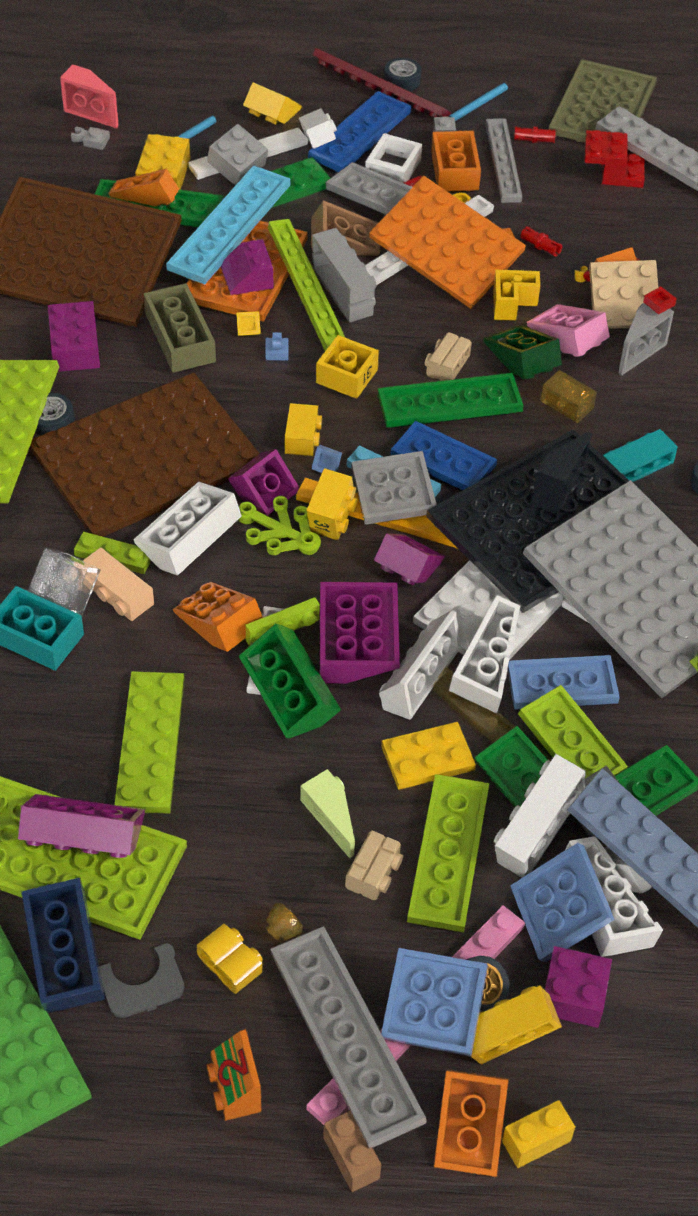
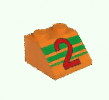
M242 1030L212 1050L211 1063L206 1064L210 1083L216 1081L218 1089L217 1092H213L217 1111L223 1110L225 1121L261 1112V1086L247 1032Z

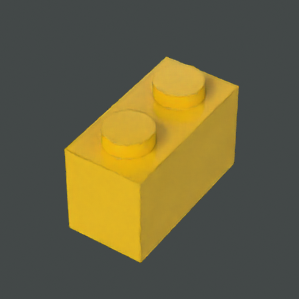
M290 403L285 433V454L313 456L314 447L319 446L320 433L317 430H321L322 416L318 415V406Z
M558 1100L506 1126L502 1143L518 1169L571 1142L575 1125Z

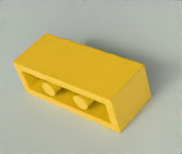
M541 986L529 987L524 989L521 995L510 1000H501L493 1008L485 1012H479L471 1057L478 1063L483 1064L561 1028L562 1026L550 995Z

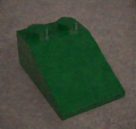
M522 325L484 338V343L507 369L522 379H531L535 374L550 372L554 367L562 365L559 339Z

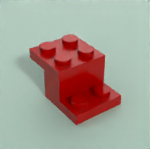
M586 130L584 163L602 164V184L643 188L644 159L637 154H627V133Z

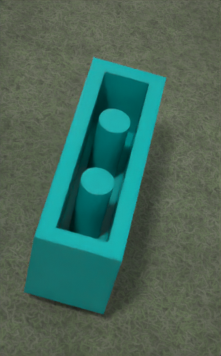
M659 429L652 433H647L633 442L630 441L620 448L610 450L603 457L629 481L634 482L674 463L678 446Z

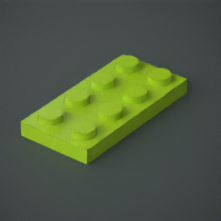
M562 685L520 709L518 715L553 758L557 754L585 770V778L605 766L609 768L614 776L628 768L626 763Z

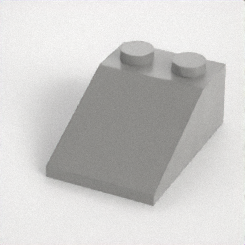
M645 303L638 307L624 341L618 374L622 376L667 345L674 311L668 309L658 314Z

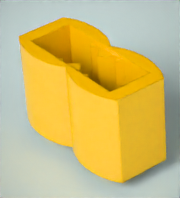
M222 924L197 944V954L205 965L217 974L219 979L234 994H237L262 973L263 959L255 948H248L242 943L243 937L237 929H230L227 925Z

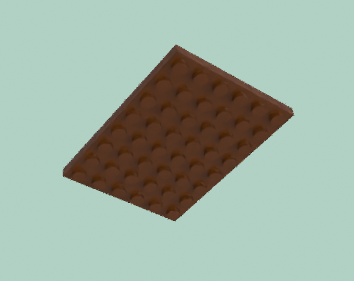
M19 177L0 217V293L45 305L93 301L95 317L137 327L145 308L144 293L152 292L182 221L181 215Z
M195 373L72 422L65 427H61L59 430L32 439L29 447L90 534L102 537L171 507L198 482L213 487L229 482L228 478L260 454Z

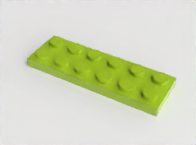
M131 671L115 805L145 809V813L170 814L184 673Z
M435 774L408 912V923L464 932L489 783Z

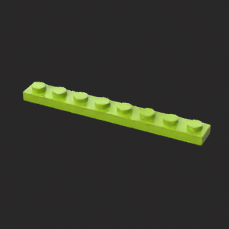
M290 220L269 221V232L320 342L326 351L337 335L345 337Z

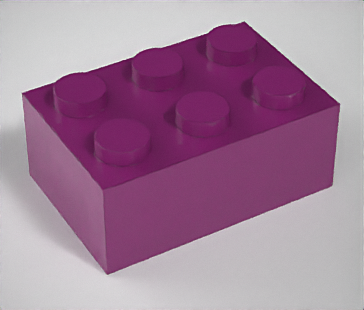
M93 301L48 305L52 358L58 362V372L100 368Z

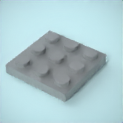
M423 451L351 462L365 525L426 515L428 509L437 505Z

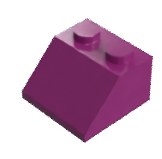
M263 239L240 243L224 259L221 269L230 295L273 288V266Z
M276 449L260 453L228 478L240 499L244 502L252 503L258 512L266 516L274 511L273 500L275 497L284 496L288 500L300 488Z
M386 533L374 561L381 564L380 568L391 574L395 571L402 575L401 579L415 585V583H425L444 560L445 556L404 534Z

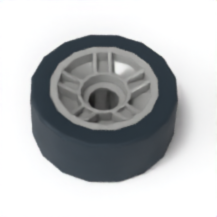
M409 58L392 59L385 65L384 80L409 92L413 91L420 85L421 66L415 60Z
M48 393L47 401L35 432L43 435L59 430L61 427L74 422L75 415L70 399L59 393Z

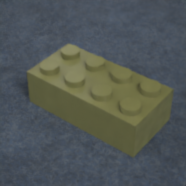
M187 283L144 293L145 314L172 373L216 362L215 341Z

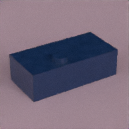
M80 878L21 891L40 1001L44 1010L47 1013H52L105 1000L85 890Z

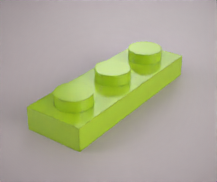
M87 532L82 533L74 548V555L76 557L86 559L101 547L130 571L145 574L151 562V559L136 545Z
M314 597L246 624V642L251 646L275 623L293 629V631L303 626L314 624L319 620V602Z

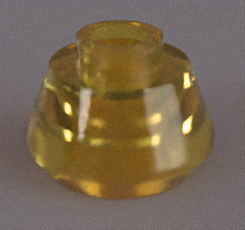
M277 903L272 906L266 919L269 923L266 929L277 941L281 937L286 941L302 933V923L285 905Z

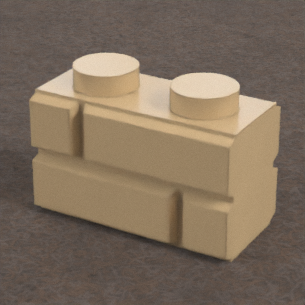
M449 332L443 340L438 339L434 353H429L425 360L427 376L435 380L439 379L440 381L454 380L470 356L471 341L463 337L458 338V335Z
M370 831L346 874L345 887L355 893H361L362 896L372 900H376L380 892L386 893L391 882L389 875L392 869L398 870L403 859V855L400 854L401 844L389 837L385 838L384 835L375 831Z

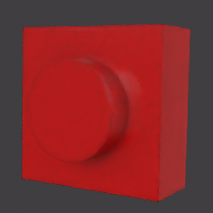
M660 286L644 295L643 303L656 313L661 314L675 306L677 298Z

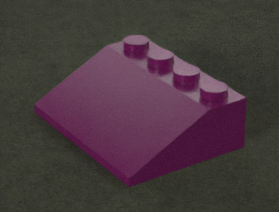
M320 582V675L324 682L349 683L399 669L397 583Z

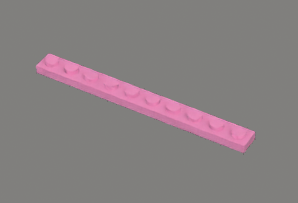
M502 906L456 952L453 958L467 960L482 955L495 959L524 929L525 922L505 906ZM385 1040L395 1060L411 1046L410 1044ZM334 1078L307 1104V1110L323 1125L349 1110Z

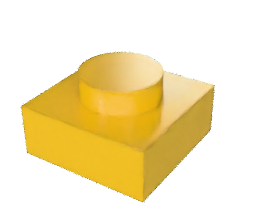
M259 311L236 313L238 336L261 334Z

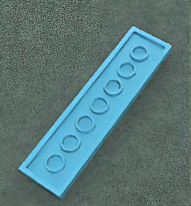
M253 165L166 263L167 270L206 284L221 267L224 259L245 239L288 189L290 178Z

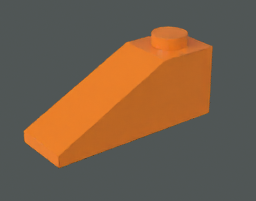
M166 168L118 180L108 194L113 198L157 206L172 203L179 188Z

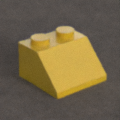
M252 83L243 104L250 109V114L260 117L261 114L265 115V120L276 124L277 121L285 124L302 107L288 97L255 83Z

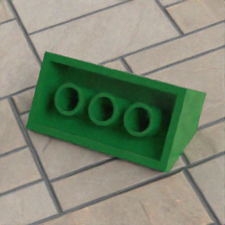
M275 623L239 655L240 660L286 738H292L323 726L341 710L293 629Z

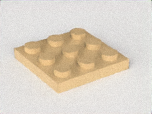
M656 260L591 262L589 264L592 310L605 312L608 329L630 328L638 307L643 303L644 295L658 288Z

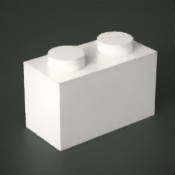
M321 108L299 118L305 136L308 138L313 149L336 139L334 132L337 131L335 124L330 119L329 114H324Z

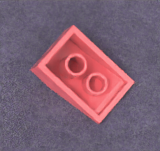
M72 65L60 77L64 111L117 128L116 92L91 70Z

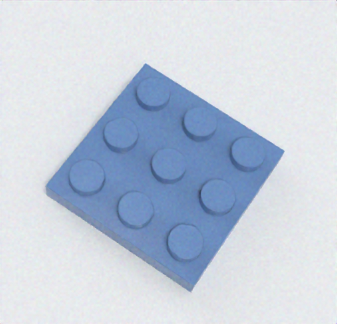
M576 843L510 885L540 961L547 962L551 959L554 946L568 949L615 920L585 847L580 843Z
M399 948L381 1032L384 1040L472 1056L488 969L487 963Z

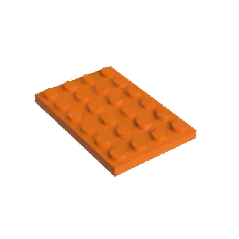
M425 176L411 188L369 233V238L470 309L494 285L495 270H507L525 251L526 247L525 244Z
M259 221L242 242L263 239L273 266V288L230 295L220 267L206 284L191 279L188 280L187 285L197 305L234 315L240 312L259 311V319L264 322L289 275L269 232L268 222ZM294 229L302 247H304L308 239V232Z

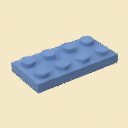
M611 655L512 660L508 663L507 671L514 709H522L560 685L563 686L578 706L618 704L620 696Z

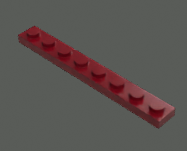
M315 48L313 56L319 59L317 63L327 68L331 65L334 67V71L342 75L346 72L350 74L349 78L356 82H360V80L365 81L364 85L373 90L378 87L382 89L381 93L390 97L393 94L398 97L397 100L406 104L410 102L414 104V109L422 113L424 110L430 112L429 116L433 118L451 115V112L435 103Z

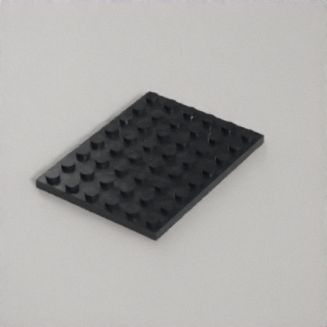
M574 429L428 509L426 517L511 602L520 605L522 613L559 592L523 554L524 549L629 482L620 471L589 444L584 467L558 515L531 505L532 494L529 493L533 480L536 479V477H533V473L537 463L542 464L547 454L579 437L580 435Z

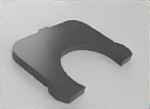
M166 943L154 947V951L160 960L159 969L151 980L140 985H127L120 982L112 973L111 963L99 967L104 994L113 1015L125 1018L145 1010L151 1011L159 1005L171 1002L182 996L184 981L175 961L174 948L170 944Z

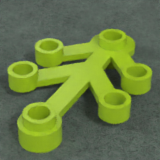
M277 496L273 500V508L277 512L280 522L256 511V507L250 502L240 504L241 517L238 519L239 522L251 524L255 521L271 529L262 532L257 528L248 529L246 532L247 543L256 545L262 541H267V552L270 555H278L281 552L299 549L305 555H312L320 548L321 539L318 534L310 530L306 507L298 506L294 509V519L299 523L300 532L292 529L287 512L288 500L284 496ZM287 537L291 541L281 542L279 538Z

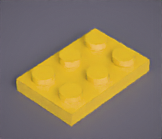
M458 722L382 740L381 747L398 790L434 781L435 774L451 777L475 771V761Z

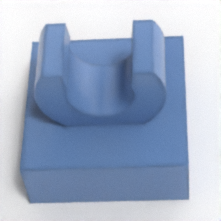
M272 333V338H266V360H288V338H282V333Z
M322 445L318 446L312 469L321 473L324 468L337 472L342 453Z

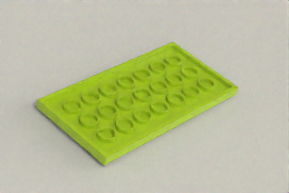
M0 360V503H9L39 418L45 407L48 393H50L59 369L57 360Z
M0 776V890L23 898L21 891L80 878L85 890L90 922L141 940L185 852L187 840L142 825L136 849L125 858L112 857L110 852L99 851L97 854L84 853L82 848L71 847L69 850L56 849L54 844L47 843L41 846L28 845L26 840L18 839L21 806L35 794L59 796Z

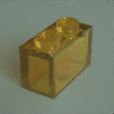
M559 370L543 384L541 402L579 423L594 409L597 392Z

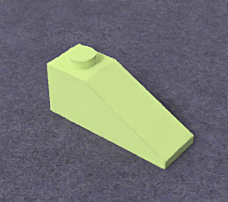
M327 769L301 785L300 800L345 854L351 858L354 856L355 839L344 791L345 788L340 778L334 777Z

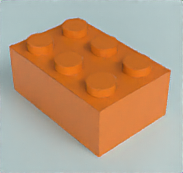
M474 131L433 132L431 154L436 184L447 192L479 190L481 167Z

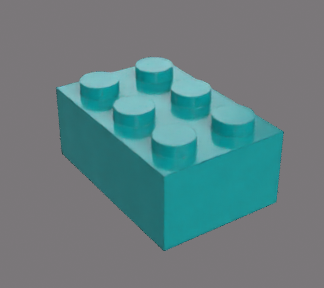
M15 586L0 604V645L55 671L84 635L81 615L20 587Z

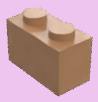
M348 1111L324 1123L323 1138L351 1192L380 1179L381 1163L373 1148H368L352 1112Z

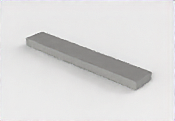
M486 119V130L501 203L522 202V192L506 119Z

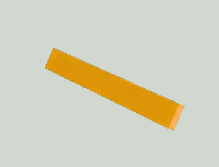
M305 478L296 494V500L309 504L318 481ZM355 493L357 505L354 512H350L348 516L364 520L358 493ZM426 515L375 523L457 548Z

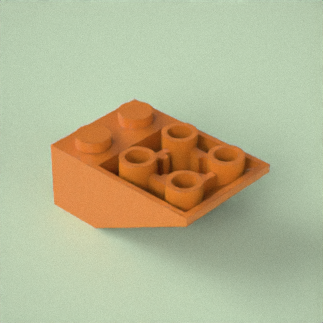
M213 582L202 585L196 593L183 599L173 609L177 616L212 646L226 652L246 638V624L263 618L255 598Z

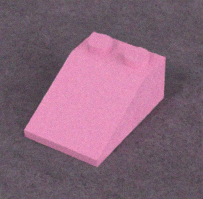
M557 304L527 321L529 328L558 338L560 351L573 354V356L586 354V351L601 345V342L610 337L606 314L600 311Z

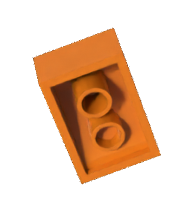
M453 1070L446 1071L434 1167L497 1177L509 1079Z

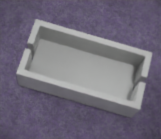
M337 228L313 234L312 250L315 253H312V268L348 322L373 316L374 305L376 304L374 289H376L375 278L370 276L365 264L360 262L355 250L351 249L345 236L341 235Z

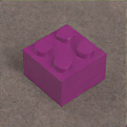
M554 946L545 991L550 995L559 1019L596 1028L599 1027L605 1004L612 959Z

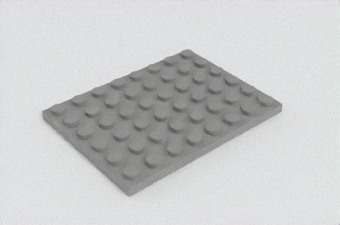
M631 480L524 549L523 554L661 698L698 673L689 662L698 653V547Z

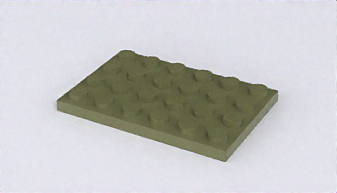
M581 60L551 121L549 130H556L555 135L558 137L585 142L586 130L594 131L597 122L618 106L641 118L656 85L657 77Z

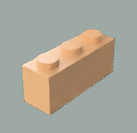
M101 547L78 564L80 582L86 588L90 587L95 591L102 601H107L111 604L119 615H124L133 621L154 605L153 588Z

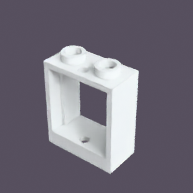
M383 134L366 160L365 168L384 176L388 175L389 178L401 183L409 181L421 161L422 144ZM384 153L406 158L407 160L403 166L381 161L380 159Z

